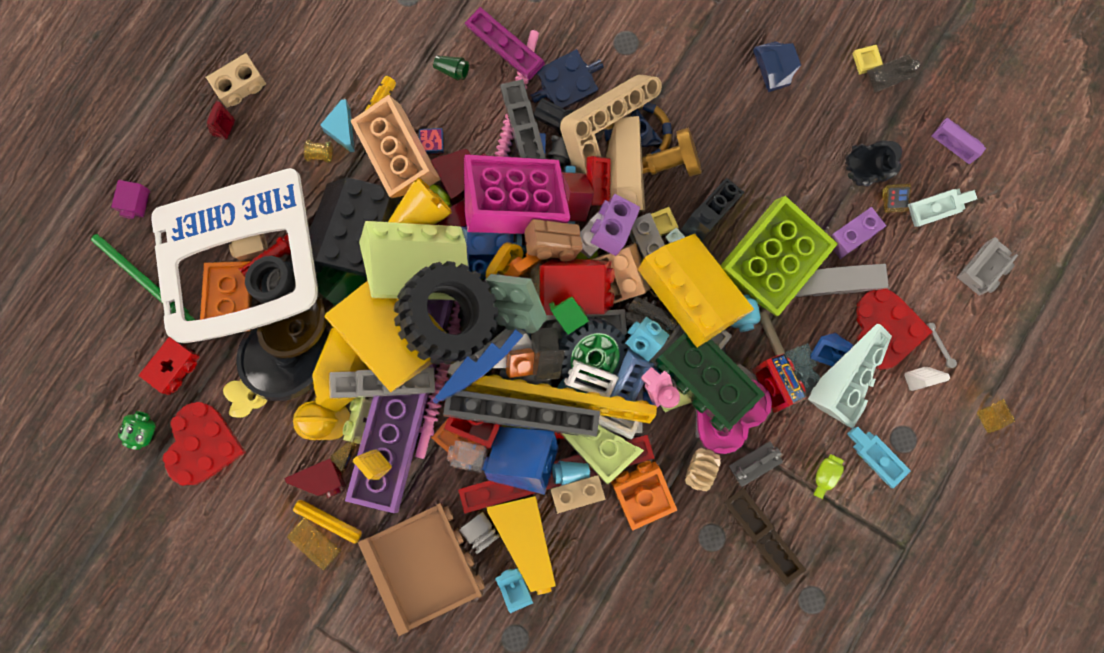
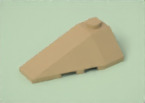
M625 117L614 122L605 157L611 159L610 199L616 194L639 206V212H645L640 117Z

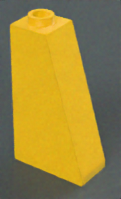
M536 496L487 507L490 518L530 591H536L537 595L551 592V587L556 586Z

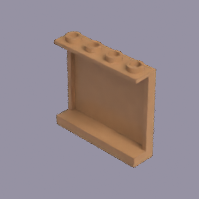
M439 503L418 515L358 542L398 636L484 594L482 591L485 588L484 582L480 574L475 575L471 567L475 565L469 551H464L461 544L465 542L459 528L454 529L451 522L454 519L449 506L444 507L443 503Z

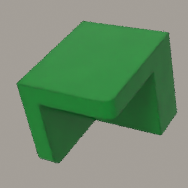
M569 297L557 306L554 302L549 304L551 312L567 334H570L589 321L585 311L577 304L573 297Z

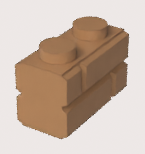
M532 219L524 232L525 241L527 242V255L537 256L539 259L551 257L560 258L561 261L568 262L574 260L583 247L579 225Z

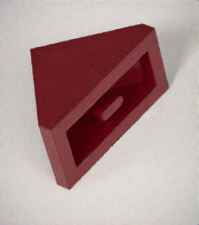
M562 172L570 213L569 221L586 222L594 195L589 180L584 173Z

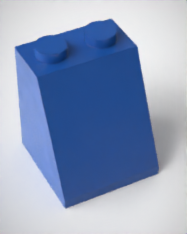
M499 427L498 433L491 445L490 457H486L483 465V471H485L487 479L545 495L552 472V465L558 452L555 433L547 430Z

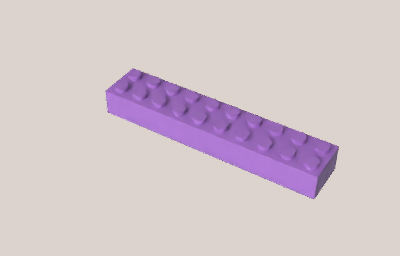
M428 299V313L446 332L454 300ZM431 364L427 368H434L435 374L437 364ZM429 393L373 397L358 455L375 449L379 450L392 465V468L379 480H370L355 465L345 499L346 502L390 513H398Z

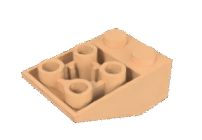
M636 243L624 246L617 256L608 252L591 259L611 261V268H614L615 271L614 282L611 283L614 303L644 294L651 289L650 285L638 271L642 258Z

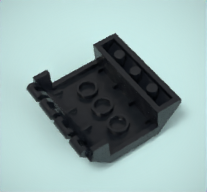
M348 177L327 183L309 231L315 272L321 273L324 266L365 276L367 282L368 279L359 244L365 221L388 222L404 196L390 198L384 186Z

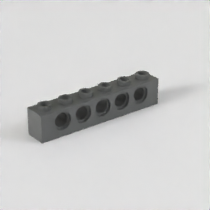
M461 391L445 400L443 416L593 438L597 437L600 411Z

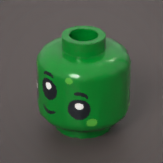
M136 411L135 414H129L123 418L118 432V438L122 441L123 446L139 450L150 444L156 425L155 422L149 419V414Z

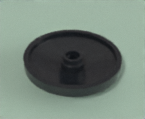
M325 326L319 340L301 355L292 358H278L262 348L257 337V328L250 329L243 336L237 351L236 364L240 379L254 394L270 401L291 400L307 393L314 387L312 374L330 333Z

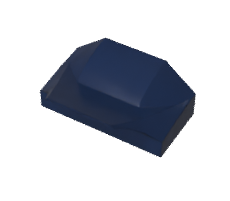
M775 41L756 46L753 51L768 92L790 86L794 74L801 67L794 44H781Z

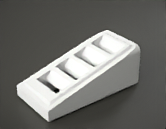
M922 367L905 373V378L911 391L949 381L950 379L948 373L930 367Z

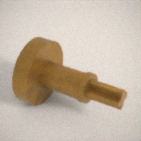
M689 128L676 131L679 146L654 154H647V159L642 160L643 174L651 172L654 175L657 172L685 164L690 177L701 174L700 161Z

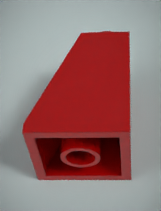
M553 258L540 265V301L546 315H554L549 306L551 302H554L557 306L569 297H573L586 314H605L614 304V293L611 292V283L614 282L615 271L614 268H611V261L574 259L563 262L560 258Z

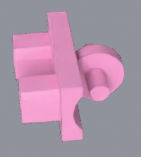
M651 367L641 377L651 402L657 408L660 404L665 408H673L679 403V391L673 387L671 377L667 372L664 371L660 375Z

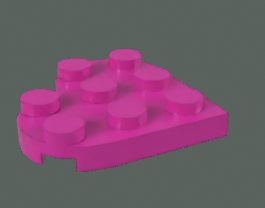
M752 380L765 395L729 432L717 431L709 422L711 418L705 412L702 414L697 410L698 433L706 449L720 454L735 452L747 439L749 428L758 426L766 420L771 412L772 401L768 390L766 391L763 385L759 384L756 380Z

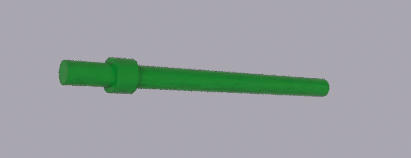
M95 234L91 238V241L162 303L160 288L101 236ZM175 301L170 302L171 314L176 313ZM183 306L185 320L194 321L195 319L188 314L189 310Z

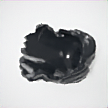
M884 140L873 143L870 146L864 144L857 146L855 144L852 146L851 153L845 157L846 170L850 171L848 173L849 179H852L857 186L864 185L867 187L872 183L884 182L893 178L900 172L902 167L900 163L903 152L902 147L897 142Z

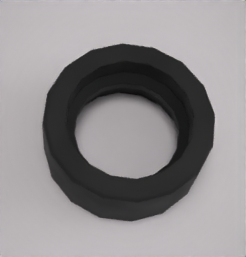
M264 256L256 260L249 267L245 275V286L255 299L261 303H267L292 293L295 287V275L293 270L280 258ZM272 269H280L282 273L279 284L273 290L262 293L259 290V284L264 274Z

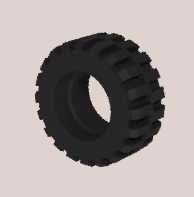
M446 261L443 265L441 262L432 263L429 267H424L417 272L400 290L397 296L399 300L394 306V311L398 313L394 318L395 326H400L401 331L398 333L400 339L403 340L405 338L409 343L406 347L411 352L413 350L418 351L417 357L426 360L431 358L430 362L438 365L442 362L446 365L454 364L457 361L461 362L467 356L470 357L484 348V345L489 343L493 337L491 332L495 331L497 327V321L494 318L498 316V308L494 307L493 304L497 301L494 293L490 294L488 290L490 285L487 281H481L479 278L481 275L477 271H468L469 266L461 263L456 267V263L452 261ZM444 293L458 302L464 314V327L460 334H447L433 324L427 310V301L430 294Z

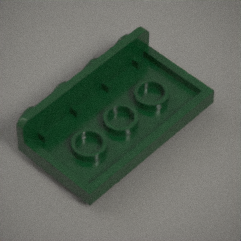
M684 332L655 360L658 364L656 367L660 373L667 372L676 382L674 384L675 388L681 394H687L693 400L692 405L700 413L703 414L705 412L711 418L709 421L711 425L719 432H729L765 395L712 339L697 348Z

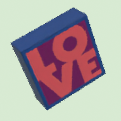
M442 128L419 129V140L427 154L444 153Z

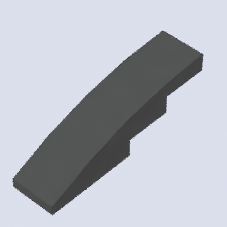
M523 79L500 84L519 157L546 159L537 122L534 119Z

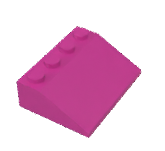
M465 155V217L468 232L524 234L532 219L560 223L569 222L570 213L559 160Z

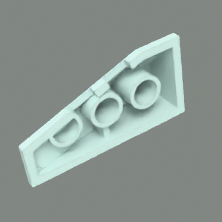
M876 324L820 378L817 385L812 389L808 400L823 412L853 429L867 405L868 400L864 399L868 387L874 386L876 379L873 378V373L876 366L882 364L892 336L882 325Z

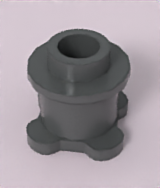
M552 136L553 146L551 152L548 153V158L559 160L560 166H564L565 163L570 162L564 140L559 136Z

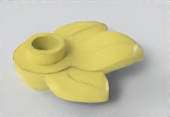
M241 379L240 381H231L223 388L225 397L232 402L229 410V415L232 417H246L252 409H258L267 402L266 399L257 395L253 400L254 393L244 385Z

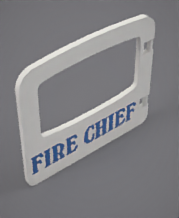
M294 169L281 170L160 206L153 211L151 219L153 233H155V251L161 300L164 306L165 330L167 335L176 342L190 343L247 331L304 312L315 303L318 296V285L301 178ZM287 230L296 282L294 292L242 311L202 320H185L178 264L182 259L235 240ZM162 232L167 234V243L162 244ZM175 301L176 313L171 314L170 302Z

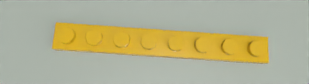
M498 375L483 376L462 390L597 410L603 416L649 424L656 416L657 406L650 405L647 401L639 400L633 402L619 396L604 397L596 392L581 393L573 388H552L551 385L544 383L538 385L529 384L521 379L506 380Z

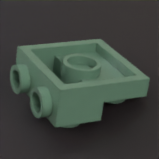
M490 274L485 280L490 285L491 294L494 293L497 300L493 303L494 307L498 308V316L494 318L497 321V325L505 326L507 330L525 329L527 333H534L539 330L546 321L547 315L530 278Z

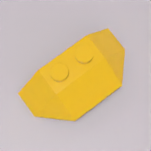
M334 327L331 328L312 375L316 404L338 412L355 398H330L329 373L356 372L357 370H370V368Z

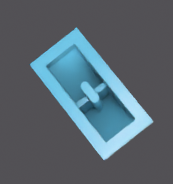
M344 99L336 105L320 126L328 136L348 151L355 152L351 108L347 100Z

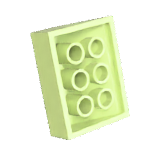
M365 221L359 244L372 298H398L397 296L405 286V283L421 269L429 267L432 263L441 262L443 265L446 261H452L456 263V267L461 263L468 266L466 241L460 226ZM432 293L428 297V299L455 300L444 293Z

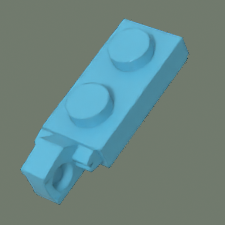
M854 427L847 433L856 443L853 446L857 451L856 453L890 488H895L911 472L877 435H873L870 432L865 434L859 427Z

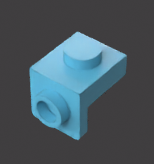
M518 568L515 570L508 569L496 578L510 613L533 604L525 580Z

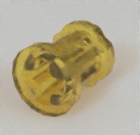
M306 140L304 147V158L306 161L316 159L324 160L326 163L331 162L333 155L331 142L323 144Z

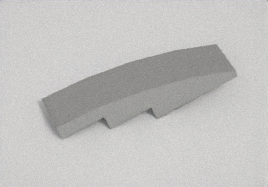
M886 264L817 269L795 297L822 296L837 293L841 295L889 288Z
M434 368L424 369L392 392L384 386L371 370L330 372V398L435 393Z

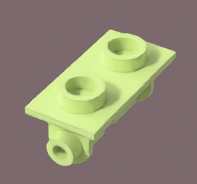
M357 397L351 401V414L349 421L347 420L343 427V440L361 444L366 425L363 419L364 417L368 418L373 397Z

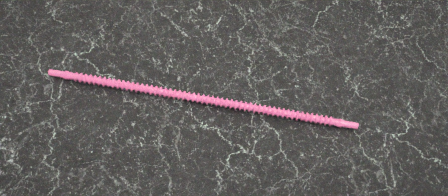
M531 30L527 47L535 52L539 32ZM517 71L519 76L515 77V80L523 79L524 84H528L529 80ZM507 114L505 115L507 120L503 121L505 126L502 127V130L504 132L500 133L502 139L498 140L500 145L496 147L498 151L495 152V156L509 157L507 153L510 152V148L508 147L512 145L510 140L514 139ZM454 301L456 307L452 308L454 314H451V317L453 319L449 321L451 326L447 330L451 335H458L461 333L459 330L461 319L458 318L460 305L457 301ZM443 362L440 363L439 368H436L438 374L434 375L436 378L435 393L429 395L431 400L427 402L429 405L425 409L427 415L423 416L425 421L419 430L421 436L415 457L425 459L430 436L434 435V422L438 421L436 415L440 414L437 410L441 408L439 403L436 404L432 400L443 388L445 381L449 380L447 374H449L448 369L451 364L446 365Z

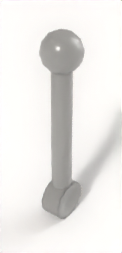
M928 323L927 326L933 331L931 334L946 358V366L948 368L956 367L957 362L948 354L935 330V324Z

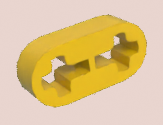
M510 242L504 243L488 266L486 279L490 274H497V272L499 275H504L510 269L508 266L510 262L519 256L522 259L523 249L521 246Z

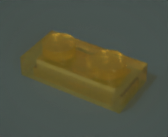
M303 518L287 536L321 570H325L341 552L333 542L306 518Z

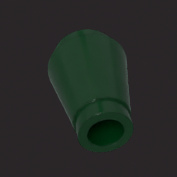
M437 55L433 62V68L458 81L460 79L464 80L467 77L469 62L461 57Z

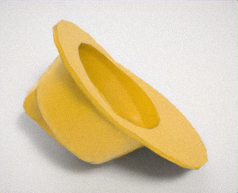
M316 401L306 402L299 406L294 413V429L304 439H339L343 436V427L345 422L349 421L350 412L345 406L338 412L316 404Z

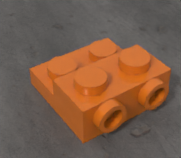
M641 462L637 465V470L630 473L622 471L615 477V480L611 481L632 531L677 511L662 471L656 462Z

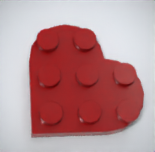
M887 288L872 290L863 295L857 303L856 313L858 318L856 320L862 329L856 337L857 342L876 324L882 325L892 336L882 364L875 368L877 370L890 369L899 364L933 332L897 294Z
M196 402L182 407L171 420L170 425L176 441L164 453L163 461L168 476L174 482L183 486L198 485L208 480L246 452L221 414L213 406Z

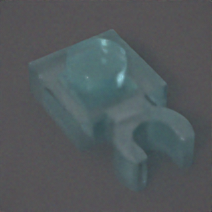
M808 343L785 352L787 358L794 365L795 375L801 374L800 381L805 389L809 388L807 383L808 377L813 378L815 384L820 380V376L812 370L818 364L816 360L810 358L812 351Z

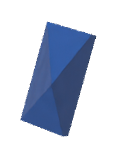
M837 333L821 336L810 358L833 367L854 345Z

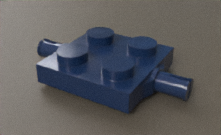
M576 49L546 64L536 73L541 82L542 89L530 94L533 103L535 104L542 98H547L553 104L566 109L597 93L599 89L593 80L592 74L604 68L603 63H601L602 61L599 59L587 65Z

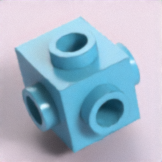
M646 316L641 323L636 321L627 332L630 334V337L625 344L634 353L639 354L649 362L663 347L669 334L657 322L652 321Z

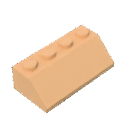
M387 95L351 120L390 198L405 196L414 180L418 177L429 186L440 180L402 106L390 95Z

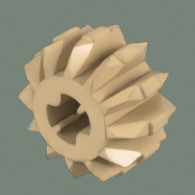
M699 448L696 450L685 476L686 484L696 490L708 491L719 471L721 464L720 455L709 449Z

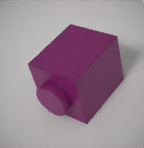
M118 180L111 207L120 212L119 216L124 218L144 217L150 190L139 183Z

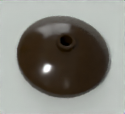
M317 296L315 303L310 309L257 327V337L260 345L269 354L278 358H292L306 352L319 340L325 329L327 321L324 317L327 313L325 305Z

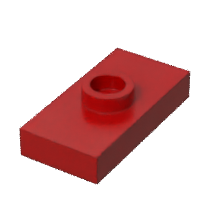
M587 157L586 176L594 192L591 206L601 207L605 200L610 201V158Z

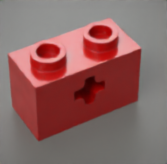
M168 337L138 376L160 393L170 395L182 385L181 380L185 375L195 369L197 366L196 361L200 356L183 343L176 342L171 337Z

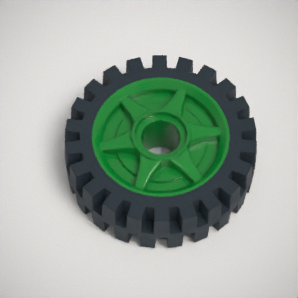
M588 317L589 321L570 334L563 330L560 333L563 338H557L556 344L558 348H554V354L556 355L554 363L557 365V371L565 380V378L569 377V370L573 369V361L577 360L616 375L619 373L628 352L626 349L628 345L625 344V337L620 330L599 317L594 319ZM595 351L593 356L588 358L589 354ZM581 369L579 370V372H581V373H584V374H586V375H589V376L598 378V379H600V380H603V381H606V382H609V383H610V381H611V380H609V379H606V378H603V377H601V376L592 374V373H590V372H587V371H584V370H581ZM577 377L574 380L585 385L602 390V386L588 382Z

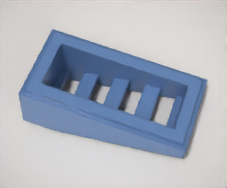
M628 350L618 373L619 379L610 398L619 396L627 401L634 402L644 385L641 377L651 367L653 368L654 363L651 360L648 362L639 354ZM631 371L637 373L636 376L630 374ZM626 380L633 382V385L625 383ZM621 390L630 391L629 395L621 393Z

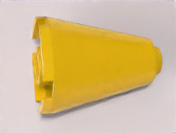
M418 177L414 180L388 222L435 225L448 217L452 212L437 193H434L426 182Z

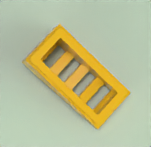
M376 449L358 455L353 459L354 464L370 480H379L392 468L387 459Z

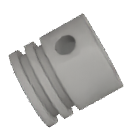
M483 512L459 530L467 542L473 544L472 548L477 549L476 554L500 537V534L495 533L497 530L491 528L493 525Z

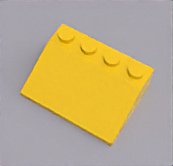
M696 234L662 246L646 256L638 268L640 274L697 348L754 310Z
M367 281L327 312L324 317L384 386L392 392L433 363L430 362L431 358L422 360L417 357L419 352L416 350L411 352L406 347L409 344L405 338L403 340L400 339L398 333L401 331L400 326H395L394 318L398 315L394 311V306L399 299L372 298ZM429 314V317H430L431 321L433 322V324H434L438 329H440L441 331L445 332V331L442 329V327H441V326L434 320V318Z

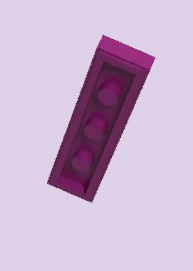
M481 7L464 23L469 30L528 80L545 65L542 58Z

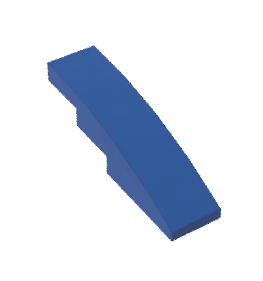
M515 329L500 349L491 343L476 362L467 356L432 401L437 404L461 392L483 377L511 351L524 335Z

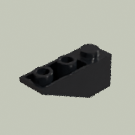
M726 178L694 211L680 232L686 237L696 234L702 242L745 192Z

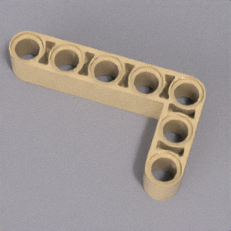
M636 75L563 118L560 129L571 165L576 166L575 173L587 175V157H601L595 137L597 132L660 94L662 85L658 77Z

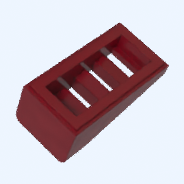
M216 101L208 117L207 126L211 135L226 140L235 119L220 102Z

